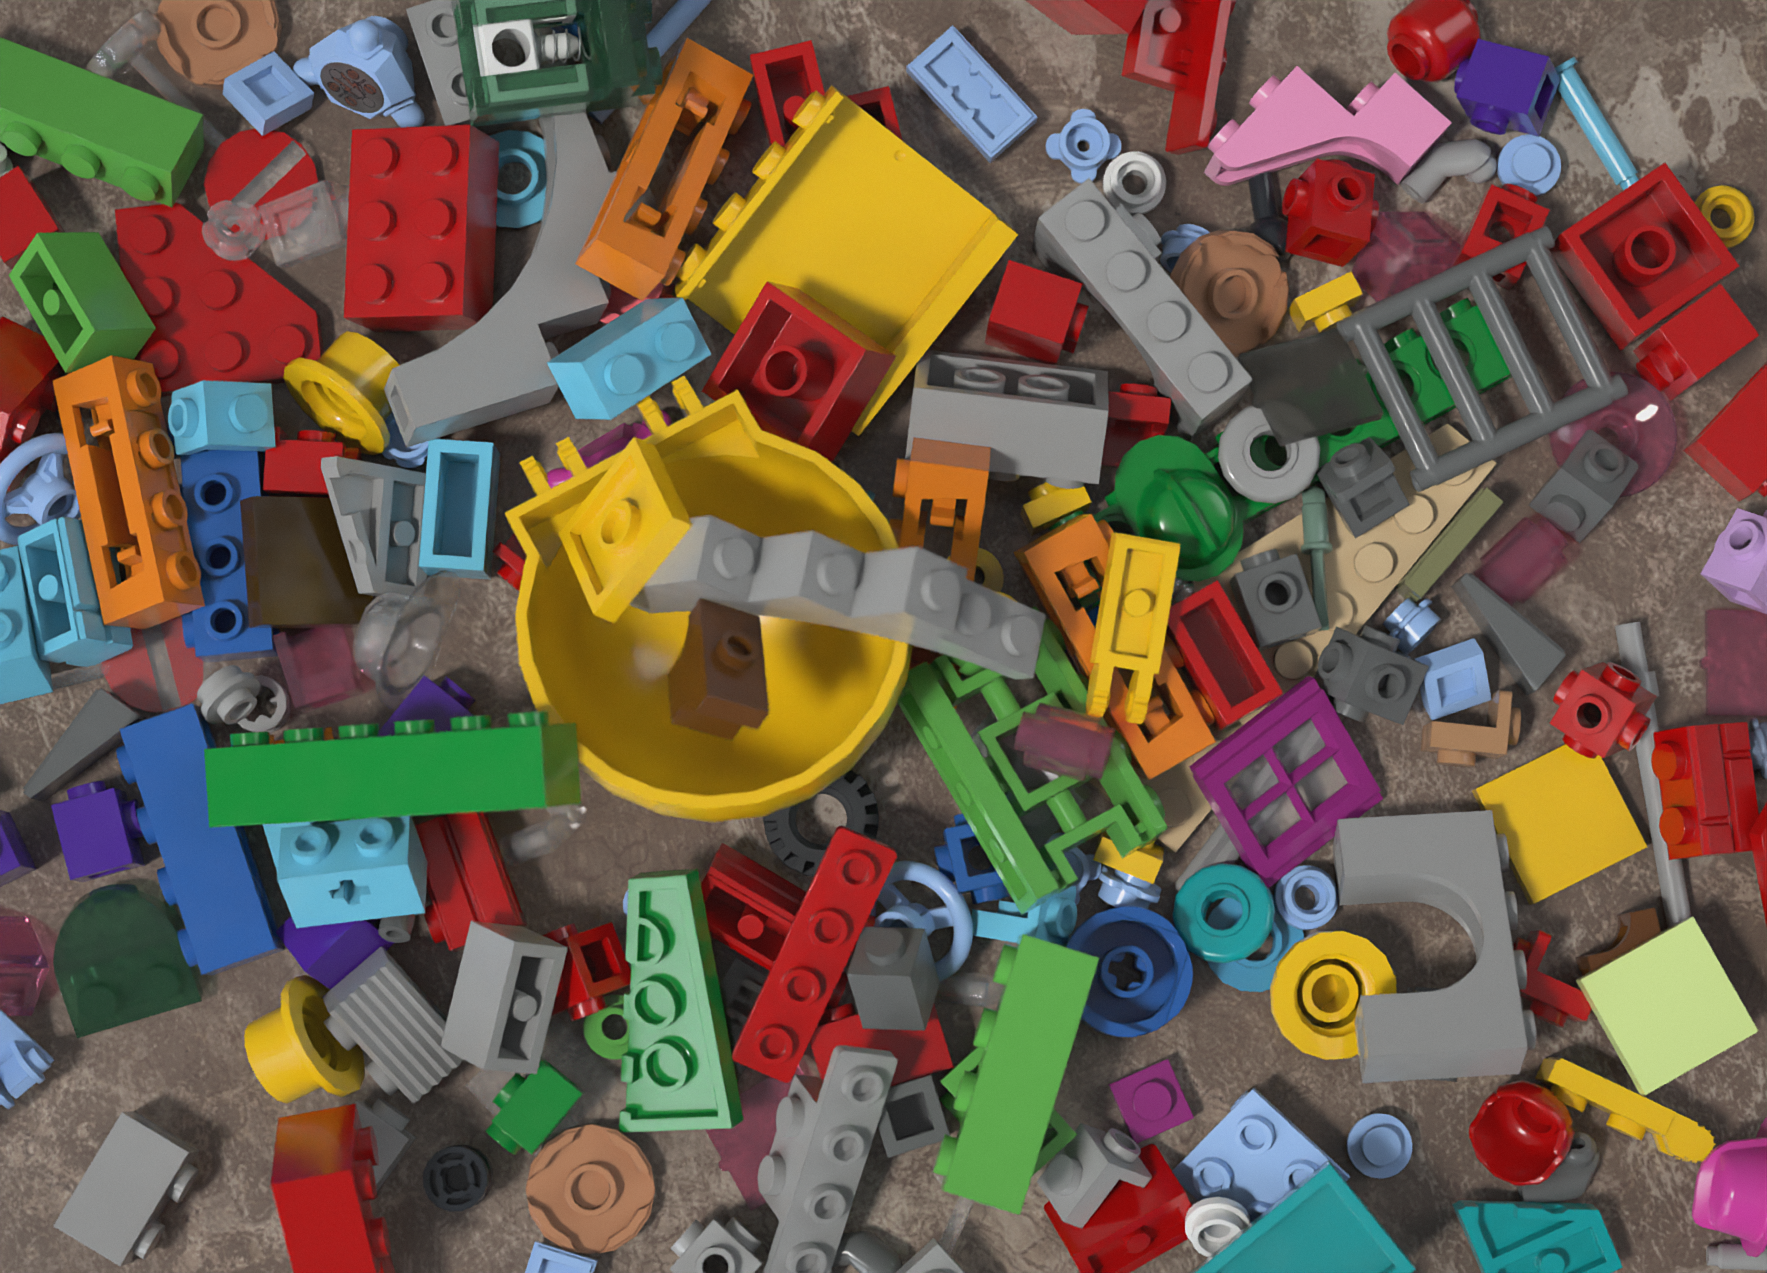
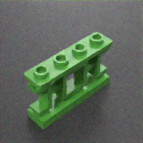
M1036 606L1032 607V609L1039 611ZM1045 619L1035 666V673L1048 693L1045 697L1021 709L1004 681L1010 677L985 669L961 681L947 655L944 654L934 659L929 665L926 661L910 669L907 681L897 701L1022 915L1043 904L1056 893L1059 894L1068 889L1078 880L1064 855L1069 850L1106 831L1121 857L1124 858L1138 848L1142 849L1153 843L1167 830V825L1164 821L1165 810L1157 793L1150 786H1143L1131 766L1132 756L1125 739L1115 729L1110 730L1103 717L1088 716L1086 714L1089 680L1084 675H1077L1065 655L1066 646L1063 636L1055 623L1050 619ZM982 693L998 721L978 731L971 738L954 706ZM1041 720L1069 767L1070 772L1028 794L998 741ZM1096 775L1115 807L1087 821L1070 791L1090 781ZM1048 804L1065 834L1043 845L1038 851L1019 818Z

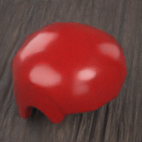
M1520 1080L1498 1086L1497 1090L1493 1091L1484 1100L1477 1115L1470 1123L1469 1138L1476 1158L1494 1177L1515 1186L1538 1185L1552 1175L1565 1160L1572 1145L1575 1130L1572 1127L1573 1119L1567 1106L1548 1088L1526 1080Z

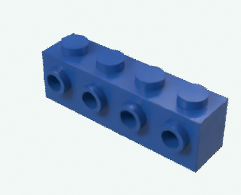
M168 424V436L170 437L173 443L175 452L174 436L172 435ZM206 449L191 455H177L176 452L174 455V459L181 460L182 483L179 484V488L188 511L187 525L194 557L201 571L200 585L205 604L201 608L182 615L183 636L186 647L195 648L196 657L206 663L282 656L280 628H249L240 500L252 496L270 497L263 490L266 450Z
M192 703L119 729L124 746L116 748L118 762L127 783L137 782L145 805L136 810L139 825L149 845L157 843L165 867L157 869L158 881L168 905L172 906L178 903L186 928L178 930L177 934L187 964L190 967L198 965L201 975L213 976L285 950L282 940L275 932L278 926L244 826L209 828L204 749L217 748L210 725L201 714V707Z

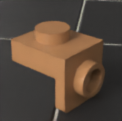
M1498 690L1491 694L1492 700L1489 701L1487 727L1438 721L1427 723L1423 726L1421 751L1437 753V764L1455 767H1475L1476 757L1498 759L1507 755L1508 745L1516 746L1521 725L1520 708L1511 707L1512 691Z

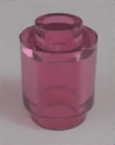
M1523 517L1479 558L1482 565L1472 574L1511 607L1517 601L1525 604L1568 564V560L1562 551L1569 544L1563 535L1545 518L1542 517L1537 523H1534L1527 517Z
M1040 702L1035 714L1023 712L1016 734L1014 749L1025 752L1024 766L1083 782L1087 776L1102 780L1109 760L1115 728L1100 725L1101 718Z

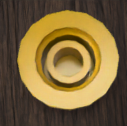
M346 331L333 342L317 361L299 357L288 363L284 369L283 377L287 388L301 409L320 428L326 432L336 434L335 439L343 442L346 446L360 448L361 453L374 456L382 453L389 446L390 433L385 420L392 413V409L384 387L392 368L399 366V364L386 350L359 333Z
M1343 930L1316 932L1294 943L1278 962L1270 985L1271 1012L1281 1034L1301 1052L1324 1060L1351 1058L1358 1054L1355 1018L1360 996L1397 994L1396 977L1386 956L1368 939Z
M308 975L298 976L287 981L281 992V1007L250 1022L245 1030L244 1045L248 1061L257 1079L271 1096L286 1104L321 1087L328 1093L344 1097L360 1090L365 1078L362 1048L356 1044L348 1051L338 1042L323 1022L331 1015L322 998L330 990Z

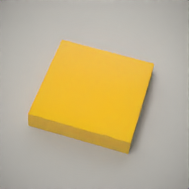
M633 437L558 533L593 615L615 623L692 527V523L656 447Z
M1566 744L1472 790L1481 811L1492 810L1495 833L1506 835L1509 865L1529 905L1535 904L1647 848L1602 757L1599 755L1595 759L1585 757L1572 750Z

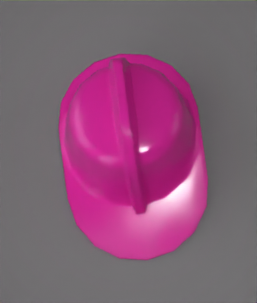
M1767 1117L1761 1124L1756 1138L1726 1141L1714 1148L1702 1161L1696 1177L1691 1214L1693 1221L1703 1228L1739 1237L1744 1251L1751 1257L1761 1255L1767 1245Z

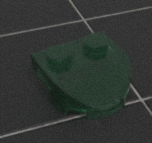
M112 884L94 889L74 903L59 930L54 949L53 966L56 981L77 1038L202 1001L203 990L195 967H190L187 964L178 940L177 931L184 929L183 921L175 908L169 906L166 900L161 902L154 896L139 891L136 885Z

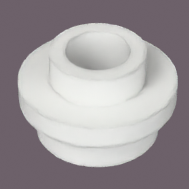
M1142 152L1121 154L1109 164L1103 178L1104 194L1108 202L1115 209L1123 204L1131 215H1135L1138 212L1141 214L1148 213L1160 203L1166 190L1164 170L1159 162L1148 154ZM1137 175L1144 180L1146 189L1141 194L1132 195L1125 191L1122 181L1127 176Z
M1210 1197L1198 1201L1188 1210L1185 1217V1232L1194 1248L1200 1254L1209 1257L1250 1224V1217L1247 1210L1238 1202L1224 1197Z

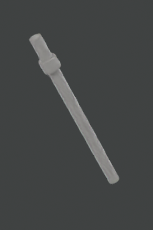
M1640 622L1615 626L1622 667L1634 673L1641 680L1640 686L1659 697L1656 672H1649ZM1653 702L1645 715L1651 719L1650 724L1637 743L1636 752L1668 929L1685 918L1691 917L1682 859L1669 860L1667 843L1663 840L1659 829V820L1663 809L1659 779L1654 774L1651 764L1652 752L1655 748L1653 732L1659 731L1655 704Z

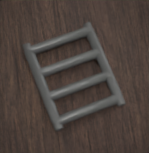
M1547 226L1520 235L1356 311L1351 316L1336 323L1337 330L1345 342L1354 341L1416 468L1410 471V476L1417 492L1444 483L1609 406L1614 401L1629 394L1628 386L1619 374L1611 376L1549 250L1555 246L1552 232ZM1525 261L1588 386L1557 402H1553L1493 280V276ZM1469 288L1530 412L1529 415L1497 430L1435 303ZM1409 315H1412L1473 440L1441 456H1438L1377 331Z

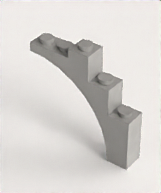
M559 60L553 64L541 65L539 73L568 70L566 63ZM587 94L584 98L534 104L543 133L547 183L541 228L530 259L512 288L478 323L438 350L392 368L384 391L406 448L550 403L559 386L547 362L558 356L559 353L552 342L545 343L544 340L597 324L607 307L608 299L611 297L610 283L575 264L617 172H609L612 168V161L607 143L600 134L594 135L588 120L589 102ZM649 187L625 215L624 222L634 213L641 202L657 210L654 195Z
M711 515L689 518L692 527L629 604L648 613L692 611L700 598L757 616L822 624L919 646L974 663L1015 680L1033 678L1046 616L1039 611L965 579L966 568L919 547L862 553L815 531L761 538Z

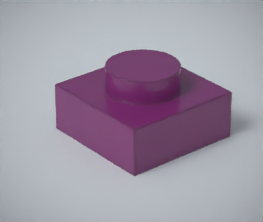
M1168 1059L1161 1060L1108 1084L1130 1137L1136 1143L1194 1118Z

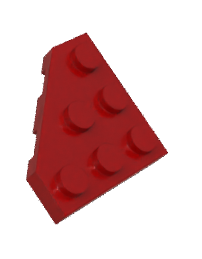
M178 202L174 204L173 208L159 204L115 210L121 271L156 328L134 360L153 364L155 376L161 386V397L172 396L173 391L203 380L269 384L285 383L283 378L284 369L290 361L299 357L317 361L324 354L320 316L318 313Z

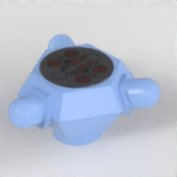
M370 16L336 30L309 48L310 55L299 59L293 66L294 73L307 86L319 84L331 102L369 119L380 115L385 117L392 116L399 127H422L424 123V112L415 101L416 93L414 90L412 62L406 53L408 47L407 36L398 25L386 18Z

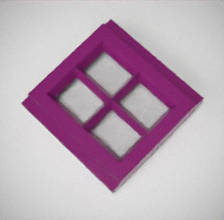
M1311 676L1304 678L1189 766L1194 780L1247 869L1257 874L1268 888L1334 838L1338 819L1359 818L1383 800L1379 792L1381 789L1326 693L1319 687L1315 678Z

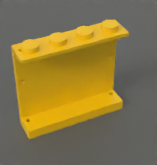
M831 85L824 95L820 94L817 90L814 93L812 92L800 106L792 119L799 127L784 147L775 141L761 156L752 170L759 179L743 198L735 192L723 205L712 222L720 229L707 246L703 249L695 243L688 250L676 274L680 280L674 288L676 297L683 298L684 301L689 299L734 335L767 281L798 288L896 355L897 357L852 429V432L859 436L1018 234L999 216Z

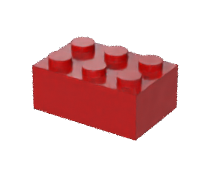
M472 125L352 129L344 298L345 319L374 332L468 330L493 308L499 142Z

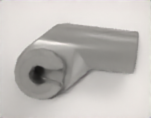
M1477 139L1438 143L1428 151L1401 182V187L1415 201L1424 204L1447 177L1465 175V178L1470 182H1475L1476 184L1485 183L1495 174L1497 162L1494 156L1490 154V147Z

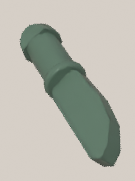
M1310 486L1302 492L1304 544L1301 546V552L1310 555L1312 596L1322 626L1318 631L1329 630L1324 554L1330 553L1333 550V545L1329 543L1325 490L1317 486Z

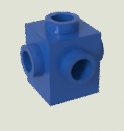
M958 814L953 816L956 827L944 829L945 845L934 847L938 871L955 884L958 893L962 895L970 893L973 905L1010 897L1008 890L993 865L985 870H977L971 866L968 859L969 852L974 847L981 846L964 815Z

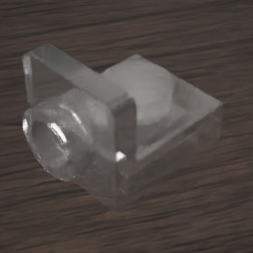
M323 180L258 206L276 266L289 268L340 247H347L348 185Z

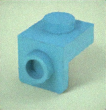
M203 380L173 391L171 396L172 403L168 413V424L174 436L175 452L177 455H191L206 449L265 451L276 447L271 384Z

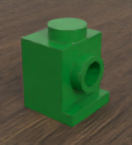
M541 1056L537 1074H530L525 1079L520 1073L516 1072L492 1102L501 1110L493 1118L492 1123L485 1131L513 1155H516L522 1147L532 1155L538 1151L585 1092Z

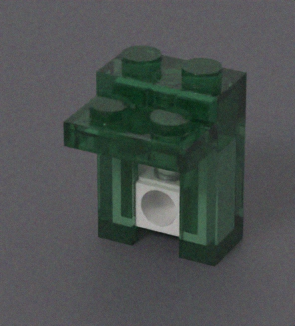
M451 0L470 124L474 127L647 105L656 94L655 86L662 85L663 73L660 54L657 47L648 48L645 23L652 22L651 0ZM576 24L579 40L574 35L568 33L567 29H565V33L555 34L554 30L553 34L542 35V32H540V36L534 32V29ZM503 38L516 41L524 51L525 62L516 67H508L501 64L493 54L492 43ZM579 51L578 59H576L574 54ZM580 55L582 56L583 64L540 69L542 61H548L550 64H553L555 60L560 59L565 63L567 58L573 57L575 61H578Z

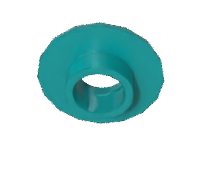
M1219 863L1203 867L1185 880L1175 896L1172 917L1175 929L1181 935L1188 951L1205 961L1229 963L1245 959L1262 947L1273 927L1275 907L1271 891L1257 874L1241 865ZM1223 898L1238 901L1242 907V917L1235 926L1226 930H1216L1208 926L1209 924L1205 920L1206 911L1212 903Z

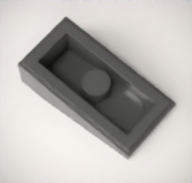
M1465 573L1451 586L1519 688L1525 695L1534 693L1566 656L1564 654L1565 650L1472 573Z
M102 688L96 689L23 789L25 791L23 793L31 799L44 802L122 743L123 739L119 729L147 720V718L113 693Z

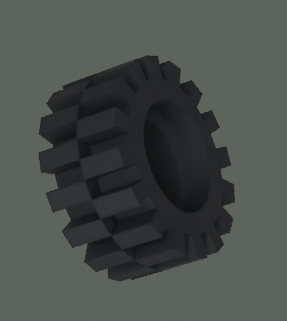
M849 770L817 793L830 795L843 805L847 815L846 827L876 839L879 826L877 801L874 793L860 774L857 775L852 770ZM802 802L764 816L765 834L775 855L790 869L798 871L803 875L814 877L829 843H812L806 840L798 831L796 814Z

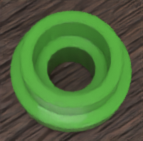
M609 995L604 997L608 1008L584 1018L583 1032L588 1045L595 1053L607 1059H622V1055L628 1052L629 1020L625 1019L628 1027L626 1034L622 1038L612 1040L605 1035L603 1030L605 1020L613 1014L623 1017L624 996Z

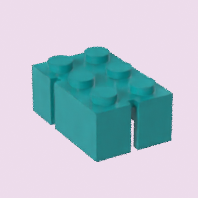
M1328 1160L1190 1273H1412L1416 1269L1408 1256Z

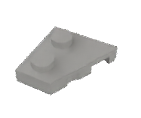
M338 456L321 458V470L358 593L409 602L425 601L427 574L419 567L426 473Z

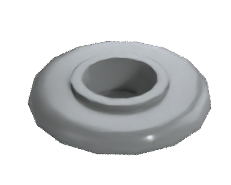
M1262 402L1244 408L1229 420L1220 437L1218 459L1224 477L1236 492L1255 502L1275 504L1296 497L1310 485L1319 468L1320 444L1314 427L1302 413L1285 404ZM1264 435L1280 439L1287 449L1285 465L1274 471H1264L1257 467L1250 455V445L1253 444L1255 439Z

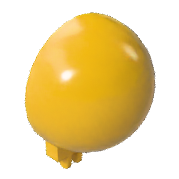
M685 375L671 382L673 387L672 393L680 408L684 409L688 416L668 427L664 422V416L658 404L649 395L636 403L642 418L652 434L643 439V441L656 447L689 518L711 515L761 538L815 531L862 553L899 549L887 519L858 482L819 453L776 435L761 431L738 390L703 408ZM570 437L555 443L558 448L557 454L563 466L571 472L573 477L553 488H550L548 484L549 478L541 463L536 461L533 456L519 462L537 495L505 512L513 532L527 555L515 612L519 664L536 711H549L550 725L576 723L579 768L609 792L664 816L707 822L764 817L815 796L851 770L883 732L907 681L913 645L822 624L760 616L770 713L760 728L755 730L742 726L731 741L671 724L667 675L682 651L688 629V616L691 611L648 613L628 605L615 623L593 615L558 534L622 451L587 469Z

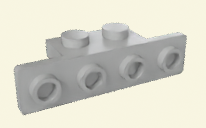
M838 1045L833 1050L823 1083L818 1077L794 1074L788 1096L781 1100L777 1109V1131L770 1154L763 1158L758 1171V1190L779 1219L763 1273H830L897 1066V1059L890 1051Z

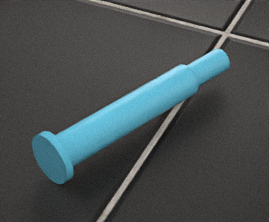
M1573 57L1555 68L1561 79L1557 90L1616 186L1620 185L1624 191L1639 180L1636 176L1638 171L1573 67L1578 63L1577 59Z

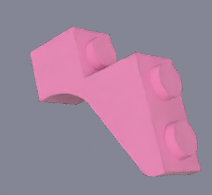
M1296 66L1283 81L1273 75L1264 83L1249 102L1256 110L1241 126L1234 119H1231L1217 133L1207 146L1214 154L1204 173L1215 183L1229 186L1249 180L1265 172H1275L1320 157L1343 155L1369 163L1399 185L1428 151L1438 143L1451 125V122L1396 73L1381 88L1371 81L1345 109L1303 70Z

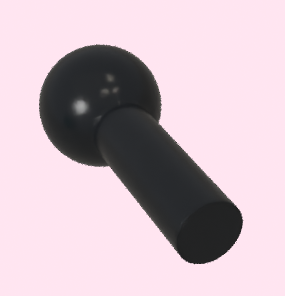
M1265 172L1248 180L1254 222L1249 226L1247 233H1253L1271 244L1279 255L1276 259L1279 263H1282L1291 255V253L1285 252L1288 222L1279 217L1272 172Z

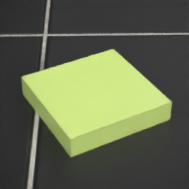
M1694 917L1685 918L1576 979L1577 984L1640 1095H1647L1759 1032Z

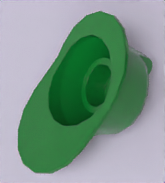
M1163 435L1139 441L1124 454L1115 474V495L1121 512L1137 537L1180 544L1175 578L1178 580L1200 582L1221 574L1234 562L1242 546L1244 524L1234 498L1209 458L1197 445L1178 436Z

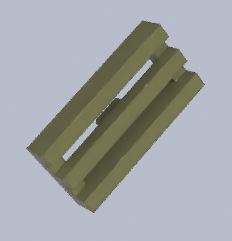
M1487 487L1485 489L1481 488L1470 498L1396 585L1397 589L1395 591L1405 599L1410 597L1414 602L1421 599L1504 501Z

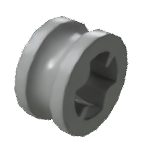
M263 675L255 676L260 682V690L257 695L261 696L267 688L274 692L276 697L271 698L269 701L277 705L275 714L271 718L260 715L255 722H252L246 716L237 723L243 729L250 732L269 731V734L281 729L288 721L291 713V699L287 690L279 682Z

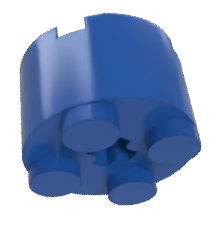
M1115 907L1086 919L1069 936L1066 948L1099 958L1080 1019L1087 1027L1101 1034L1114 1037L1142 1036L1166 1025L1183 1008L1192 985L1193 966L1181 935L1163 916L1140 907ZM1125 954L1134 957L1132 968L1141 972V979L1139 982L1127 983L1122 991L1115 987L1116 976L1108 973V967L1110 962H1121Z

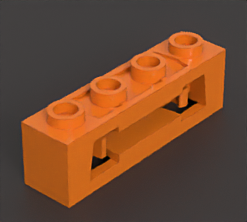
M686 38L663 68L575 264L641 301L647 297L659 282L666 286L670 285L686 255V252L678 248L684 233L688 235L693 233L707 208L708 201L700 198L706 183L714 184L729 158L730 152L722 148L728 133L733 136L737 133L750 110L751 102L743 97L753 74L693 40ZM702 121L704 125L685 148L658 210L641 202L634 213L624 222L625 215L647 190L674 128L689 136L697 124Z
M111 355L53 380L104 625L147 629L205 606L200 585L201 571L193 553L187 525L188 511L180 493L173 461L175 455L174 446L167 433L160 401L161 386L155 376L153 364ZM80 407L91 409L94 425L89 428L92 436H97L99 447L88 445L86 442ZM110 547H120L121 551L117 553L118 562L125 565L127 579L118 585L109 551Z
M913 437L911 459L897 458L893 497L905 499L903 520L890 518L889 521L899 549L911 547L923 549L927 511H920L921 499H933L930 525L953 527L956 499H967L965 516H955L950 562L966 568L965 579L974 582L991 447ZM913 645L909 670L926 661L929 665L934 659L944 654ZM951 663L961 679V673L958 672L960 667Z
M1080 514L1013 553L1050 620L1060 630L1066 649L1079 673L1089 680L1095 664L1090 663L1095 627L1084 607L1078 609L1072 606L1054 572L1059 571L1067 585L1066 591L1071 599L1075 596L1080 599L1099 588L1097 581L1089 575L1083 561L1087 560L1103 588L1111 535L1114 532L1104 519L1096 523L1092 514ZM1100 590V591L1097 592V595L1099 596L1100 600H1101L1102 590ZM1167 633L1165 634L1159 674L1154 673L1152 685H1156L1171 713L1166 715L1162 708L1163 702L1158 695L1152 697L1150 694L1147 714L1142 723L1146 732L1143 734L1138 724L1127 722L1125 700L1128 688L1117 667H1114L1110 687V701L1103 715L1109 728L1118 731L1125 739L1132 756L1130 764L1137 776L1146 780L1156 777L1216 742L1208 726L1215 723L1212 711L1197 689L1191 692L1187 690L1177 671L1184 666L1183 659Z

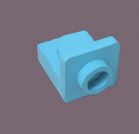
M1070 886L1061 893H1056L1043 904L1023 915L1020 913L1015 902L999 900L997 912L972 909L973 936L1017 943L1019 935L1025 934L1065 947L1077 920V907L1075 904L1076 887Z

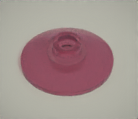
M1610 372L1612 377L1618 374L1622 377L1628 386L1629 394L1614 401L1609 406L1549 433V440L1554 460L1559 467L1587 430H1593L1598 434L1602 428L1613 429L1619 437L1617 448L1638 464V470L1619 497L1624 498L1646 490L1655 484L1667 471L1676 451L1677 425L1670 405L1653 385L1635 375L1623 372ZM1582 379L1574 384L1561 399L1587 388L1585 380Z

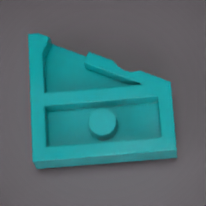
M1460 1200L1452 1204L1481 1273H1612L1623 1268L1602 1216L1593 1204Z

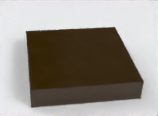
M252 496L240 500L249 628H362L374 624L372 595L358 593L330 498Z

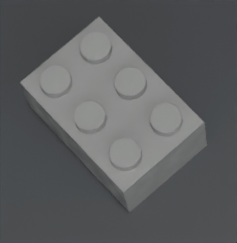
M927 350L916 366L905 459H911L913 437L991 447L988 474L990 479L1014 481L1019 479L1020 475L1046 478V482L1050 485L1066 489L1080 488L1084 486V483L1099 484L1109 411L1108 371Z

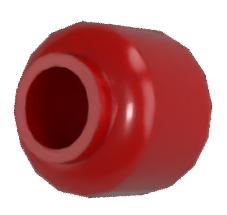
M1412 0L1392 17L1387 28V53L1392 64L1401 74L1411 80L1438 83L1449 77L1459 68L1464 60L1471 58L1477 40L1481 39L1478 14L1473 4L1469 0Z

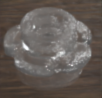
M224 200L216 203L207 213L208 222L202 225V235L207 246L212 248L217 255L227 260H242L249 257L262 245L266 235V228L260 223V211L246 201L232 204L231 201ZM237 224L240 230L237 233H231L228 230V226Z

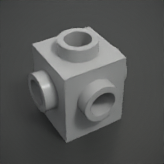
M716 1216L707 1227H704L696 1219L670 1248L679 1256L670 1270L673 1273H705L703 1268L705 1258L711 1254H719L728 1262L729 1269L727 1273H755L764 1261V1258L756 1252L762 1242L734 1217L725 1224Z

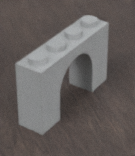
M1090 178L1038 217L1031 250L1051 274L1082 283V288L1089 291L1119 323L1147 363L1154 378L1153 387L1158 389L1157 397L1171 398L1169 420L1186 441H1193L1239 404L1253 380L1252 377Z
M1492 810L1338 819L1332 850L1339 905L1418 902L1431 905L1446 912L1458 921L1469 935L1476 954V965L1459 982L1444 989L1429 992L1360 996L1355 1018V1031L1362 1083L1520 1074L1527 1050L1535 1049L1536 1028L1532 1010H1522L1519 990L1525 989L1527 984L1526 961L1523 950L1513 951L1510 931L1517 929V902L1513 891L1504 892L1501 872H1507L1509 868L1508 843L1505 834L1495 833Z

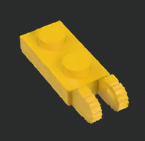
M1112 533L1090 663L1095 664L1090 674L1086 700V714L1088 716L1103 717L1110 701L1114 667L1134 670L1125 700L1126 720L1136 724H1142L1145 720L1154 673L1159 674L1180 544Z
M1544 1058L1535 1077L1536 1080L1551 1086L1550 1091L1572 1110L1583 1113L1587 1104L1592 1105L1610 1114L1606 1122L1607 1126L1642 1141L1646 1131L1651 1133L1658 1151L1671 1157L1675 1156L1677 1160L1682 1159V1161L1686 1162L1691 1160L1692 1163L1702 1162L1713 1150V1146L1716 1145L1713 1142L1715 1137L1710 1134L1711 1130H1706L1705 1126H1698L1697 1122L1563 1058Z

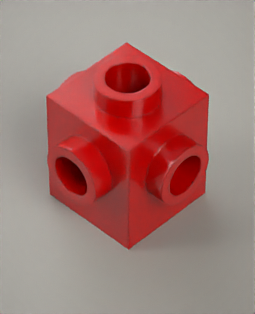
M1317 158L1298 179L1293 178L1286 188L1282 203V212L1288 216L1285 252L1344 267L1370 242V234L1376 226L1379 215V203L1373 199L1375 174L1354 169L1350 164L1341 160H1322Z
M1601 662L1582 669L1580 673L1573 670L1567 675L1553 698V702L1559 708L1549 724L1565 733L1562 740L1572 750L1588 758L1595 759L1599 755L1604 759L1625 749L1631 751L1637 745L1650 724L1651 719L1645 715L1657 696L1640 686L1641 680L1628 669L1612 662L1607 664ZM1592 704L1597 705L1601 710V719L1589 712Z
M612 922L578 933L575 923L542 935L568 947L551 1016L567 1011L571 1022L582 1019L608 1008L603 996L631 984V969L627 960H625V954Z

